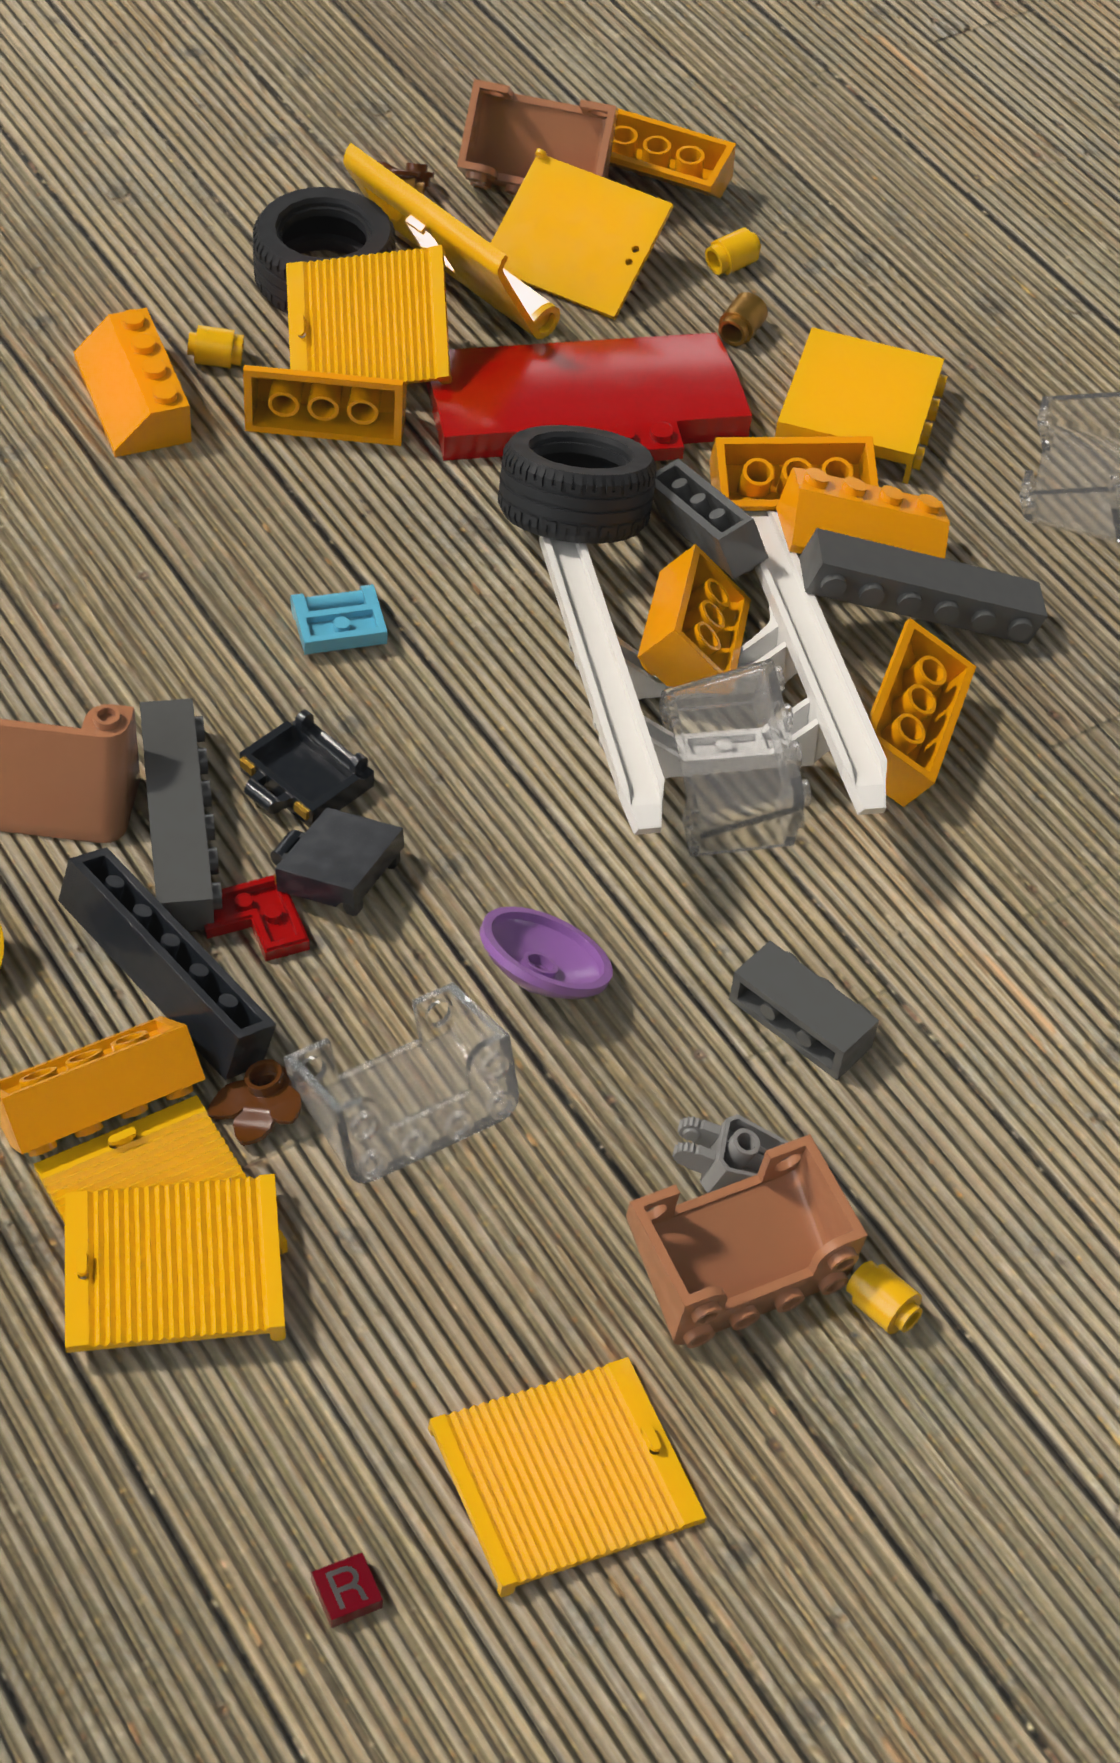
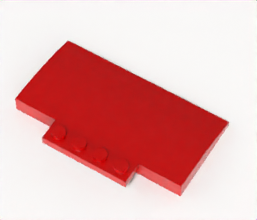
M717 332L449 349L452 382L450 384H442L440 381L426 382L443 461L503 457L505 444L517 432L546 425L582 426L613 432L642 444L649 450L654 461L676 460L678 458L683 459L684 444L714 442L716 437H749L752 414L736 370Z

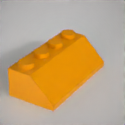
M618 108L610 166L720 199L733 177L736 143Z
M147 307L109 314L74 351V359L114 457L192 442L190 405Z
M244 365L245 431L393 446L402 445L407 404V384L404 380Z
M873 436L716 437L709 461L711 485L743 511H777L776 506L793 467L805 470L816 468L828 475L844 479L846 477H855L866 484L879 487Z
M796 467L792 468L776 506L790 552L801 554L816 528L945 559L950 522L942 501H939L936 497L928 494L917 496L904 493L890 485L878 487L866 484L855 477H846L845 479L835 477L816 468H808L807 470Z
M694 544L660 570L637 658L647 673L659 678L666 686L727 692L734 685L751 599L697 544Z
M911 618L904 624L869 714L870 722L887 758L886 795L902 807L908 805L935 784L976 669L973 663Z
M159 1016L0 1079V1126L11 1148L20 1154L28 1152L30 1157L38 1156L55 1149L58 1146L56 1142L58 1139L73 1133L76 1138L91 1135L104 1127L102 1122L117 1115H120L121 1119L131 1118L146 1112L149 1109L147 1103L165 1096L166 1100H174L194 1091L192 1085L206 1078L187 1025Z

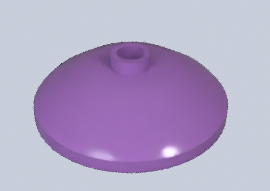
M500 907L487 913L480 926V938L490 959L509 979L529 992L551 998L583 999L603 992L612 978V964L603 949L584 932L555 916L523 907Z

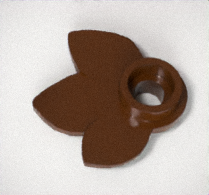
M377 161L395 175L416 178V182H425V187H430V179L434 178V172H427L428 164L406 163V170L397 169L387 162Z
M264 1059L255 1062L247 1069L244 1080L225 1085L211 1101L207 1114L211 1119L234 1120L235 1136L241 1145L247 1146L264 1140L271 1133L275 1123L293 1124L301 1113L302 1099L300 1093L291 1087L292 1079L289 1071L274 1060Z

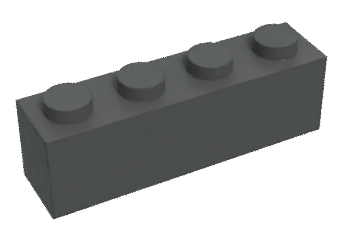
M679 458L656 471L653 500L660 517L693 545L697 544L714 563L733 579L749 573L756 565L769 558L754 519Z

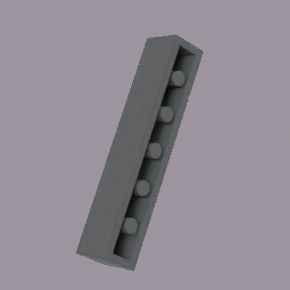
M816 528L799 557L805 593L1024 644H1029L1048 617L1039 581Z
M193 698L140 702L156 899L187 931L205 930L204 925L214 923V910L223 909L221 882H211V875L219 874L217 847L208 848L207 841L215 840V825L213 813L204 814V807H212L210 780L201 781V774H208L207 748H198L197 742H205L203 716H194Z

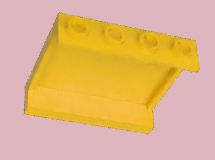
M812 327L779 415L775 437L873 436L875 457L906 464L902 483L908 484L912 470L920 471L926 448L921 447L920 444L928 446L933 423L927 421L935 422L941 400L935 397L942 398L948 378L947 375L941 374L944 358Z

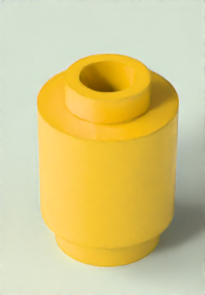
M744 227L712 241L710 247L705 250L707 265L716 275L722 273L729 275L758 261L761 243L754 232Z
M198 325L197 332H189L187 355L194 356V364L230 369L231 365L241 366L244 335L235 334L233 329Z
M869 1260L853 1273L847 1283L846 1291L852 1296V1303L888 1334H894L899 1330L903 1333L909 1331L922 1315L923 1309L919 1307L922 1295L885 1264L877 1265L872 1260Z

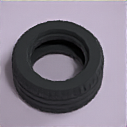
M309 187L282 195L268 204L255 221L253 228V266L256 285L268 301L279 310L288 314L286 263L332 259L302 255V253L307 251L330 250L348 254L342 256L343 258L396 251V234L393 223L375 202L349 190L332 187Z
M546 425L528 428L517 432L504 446L498 504L505 517L512 524L542 537L587 544L614 543L627 540L636 536L649 523L655 490L657 464L649 450L642 444L613 432L570 425Z

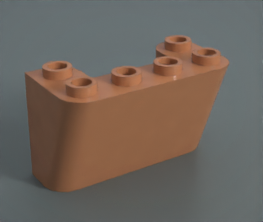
M474 79L457 168L465 176L466 180L471 181L470 185L473 187L491 190L492 185L503 186L506 193L516 195L536 157V150L540 148L551 158L608 179L618 108L614 105L583 99L580 100V105L578 106L515 94L508 85Z
M810 1134L766 1150L758 1174L678 1205L680 1191L675 1184L630 1201L626 1213V1220L674 1344H686L688 1348H696L707 1343L714 1337L715 1333L732 1327L733 1330L744 1329L755 1323L760 1318V1315L777 1309L779 1313L787 1312L800 1305L805 1297L821 1291L823 1295H829L840 1290L848 1283L849 1279L847 1276L858 1261L859 1254L868 1236Z

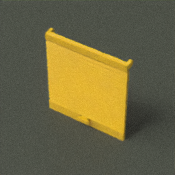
M538 148L535 152L536 157L497 229L491 244L507 255L508 260L504 265V269L521 282L616 320L674 208L673 203L547 156L544 150Z
M443 245L430 246L429 248L422 247L421 249L415 248L413 250L407 249L405 251L399 250L398 252L385 251L384 253H370L369 255L339 257L338 259H324L323 261L310 260L309 262L286 263L290 369L404 380L406 384L430 381L450 384L452 377L450 375L444 263L445 249Z
M197 1095L33 1164L35 1172L64 1224L65 1192L90 1191L94 1193L97 1190L104 1192L107 1189L114 1191L117 1188L125 1190L127 1187L135 1189L138 1186L145 1188L148 1185L155 1187L158 1184L166 1186L168 1183L175 1186L179 1182L185 1185L188 1182L195 1184L198 1181L205 1183L208 1180L215 1182L218 1179L226 1181L228 1178L233 1180L239 1177L247 1178L245 1172L242 1171L241 1165H238L237 1159L234 1158L232 1151L229 1150L228 1144H225L224 1138L221 1137L219 1130L216 1129L215 1124L212 1122L211 1117L208 1116L205 1107ZM279 1229L280 1254L282 1255L288 1252L287 1239Z
M275 1174L259 1175L256 1178L249 1176L246 1179L239 1177L236 1180L228 1178L226 1181L218 1179L215 1182L208 1180L205 1183L198 1181L195 1184L188 1182L185 1185L179 1182L175 1186L168 1183L166 1186L158 1184L155 1187L148 1185L145 1188L138 1186L135 1189L127 1187L125 1190L120 1188L114 1191L107 1189L104 1192L97 1190L94 1193L90 1191L65 1192L66 1353L269 1333L273 1341H282L286 1338Z
M629 1357L607 1363L603 1367L598 1366L594 1370L588 1369L584 1373L579 1372L575 1376L569 1375L565 1379L560 1378L556 1382L550 1381L546 1385L540 1384L537 1388L531 1387L527 1391L521 1390L519 1393H512L508 1397L502 1396L498 1400L492 1399L490 1402H483L479 1406L473 1405L469 1409L463 1408L459 1412L453 1411L450 1415L443 1414L429 1419L428 1430L430 1435L434 1436L498 1584L497 1591L500 1597L511 1595L515 1591L516 1586L682 1531L706 1521L707 1517ZM652 1450L653 1452H657L658 1454H651L650 1451Z

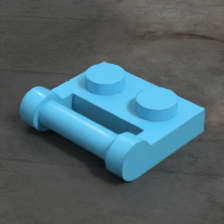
M373 584L362 585L360 590L310 597H305L303 593L290 595L292 616L297 625L304 655L387 644L388 631Z

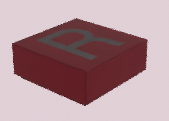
M363 1552L311 1572V1582L331 1628L383 1608V1598Z

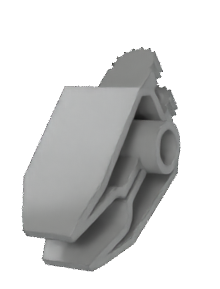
M738 1114L726 1118L721 1126L707 1120L695 1118L694 1116H688L680 1120L677 1131L682 1136V1139L684 1138L688 1142H678V1145H675L672 1157L677 1164L701 1173L700 1183L706 1192L709 1193L757 1175L765 1151L785 1144L788 1141Z

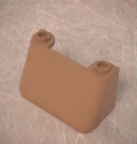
M115 704L96 706L86 714L82 728L0 719L1 832L94 843H111L125 834L140 782L134 707Z

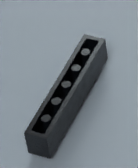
M107 847L69 858L58 901L167 1018L187 1025L194 1047L214 1069L227 1080L245 1073L255 1062L264 1060L276 1023Z

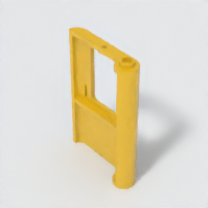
M352 143L349 144L343 159L345 168L363 195L375 202L388 215L393 223L396 236L414 249L443 245L445 249V272L536 339H544L554 331L560 320L559 308L504 269V265L508 260L505 253Z

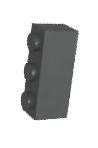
M772 941L766 943L734 972L729 1000L834 1079L838 1080L872 1048L879 1020L866 1007L856 1004L837 990L829 980L819 977L800 963L796 956L788 951H784Z

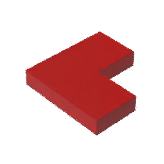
M274 875L222 888L223 909L214 910V923L204 925V933L207 939L252 927L265 962L310 950V940L290 894L277 891Z

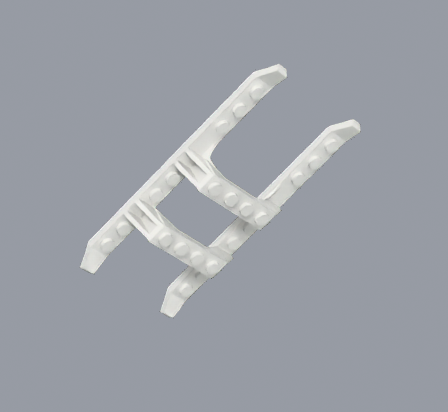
M745 511L754 519L769 557L756 565L754 569L769 603L770 620L759 633L741 646L734 685L727 692L743 690L761 691L768 688H780L798 673L808 697L761 729L676 735L644 716L638 701L643 698L681 697L683 695L705 693L721 694L724 691L666 686L656 676L647 673L637 658L639 651L616 635L586 543L559 541L539 536V544L569 637V648L574 653V664L580 672L591 707L593 725L599 733V745L605 752L619 800L634 835L661 833L664 783L666 778L811 766L829 750L857 815L885 812L887 758L816 596L805 593L800 560L797 553L788 550L777 512Z

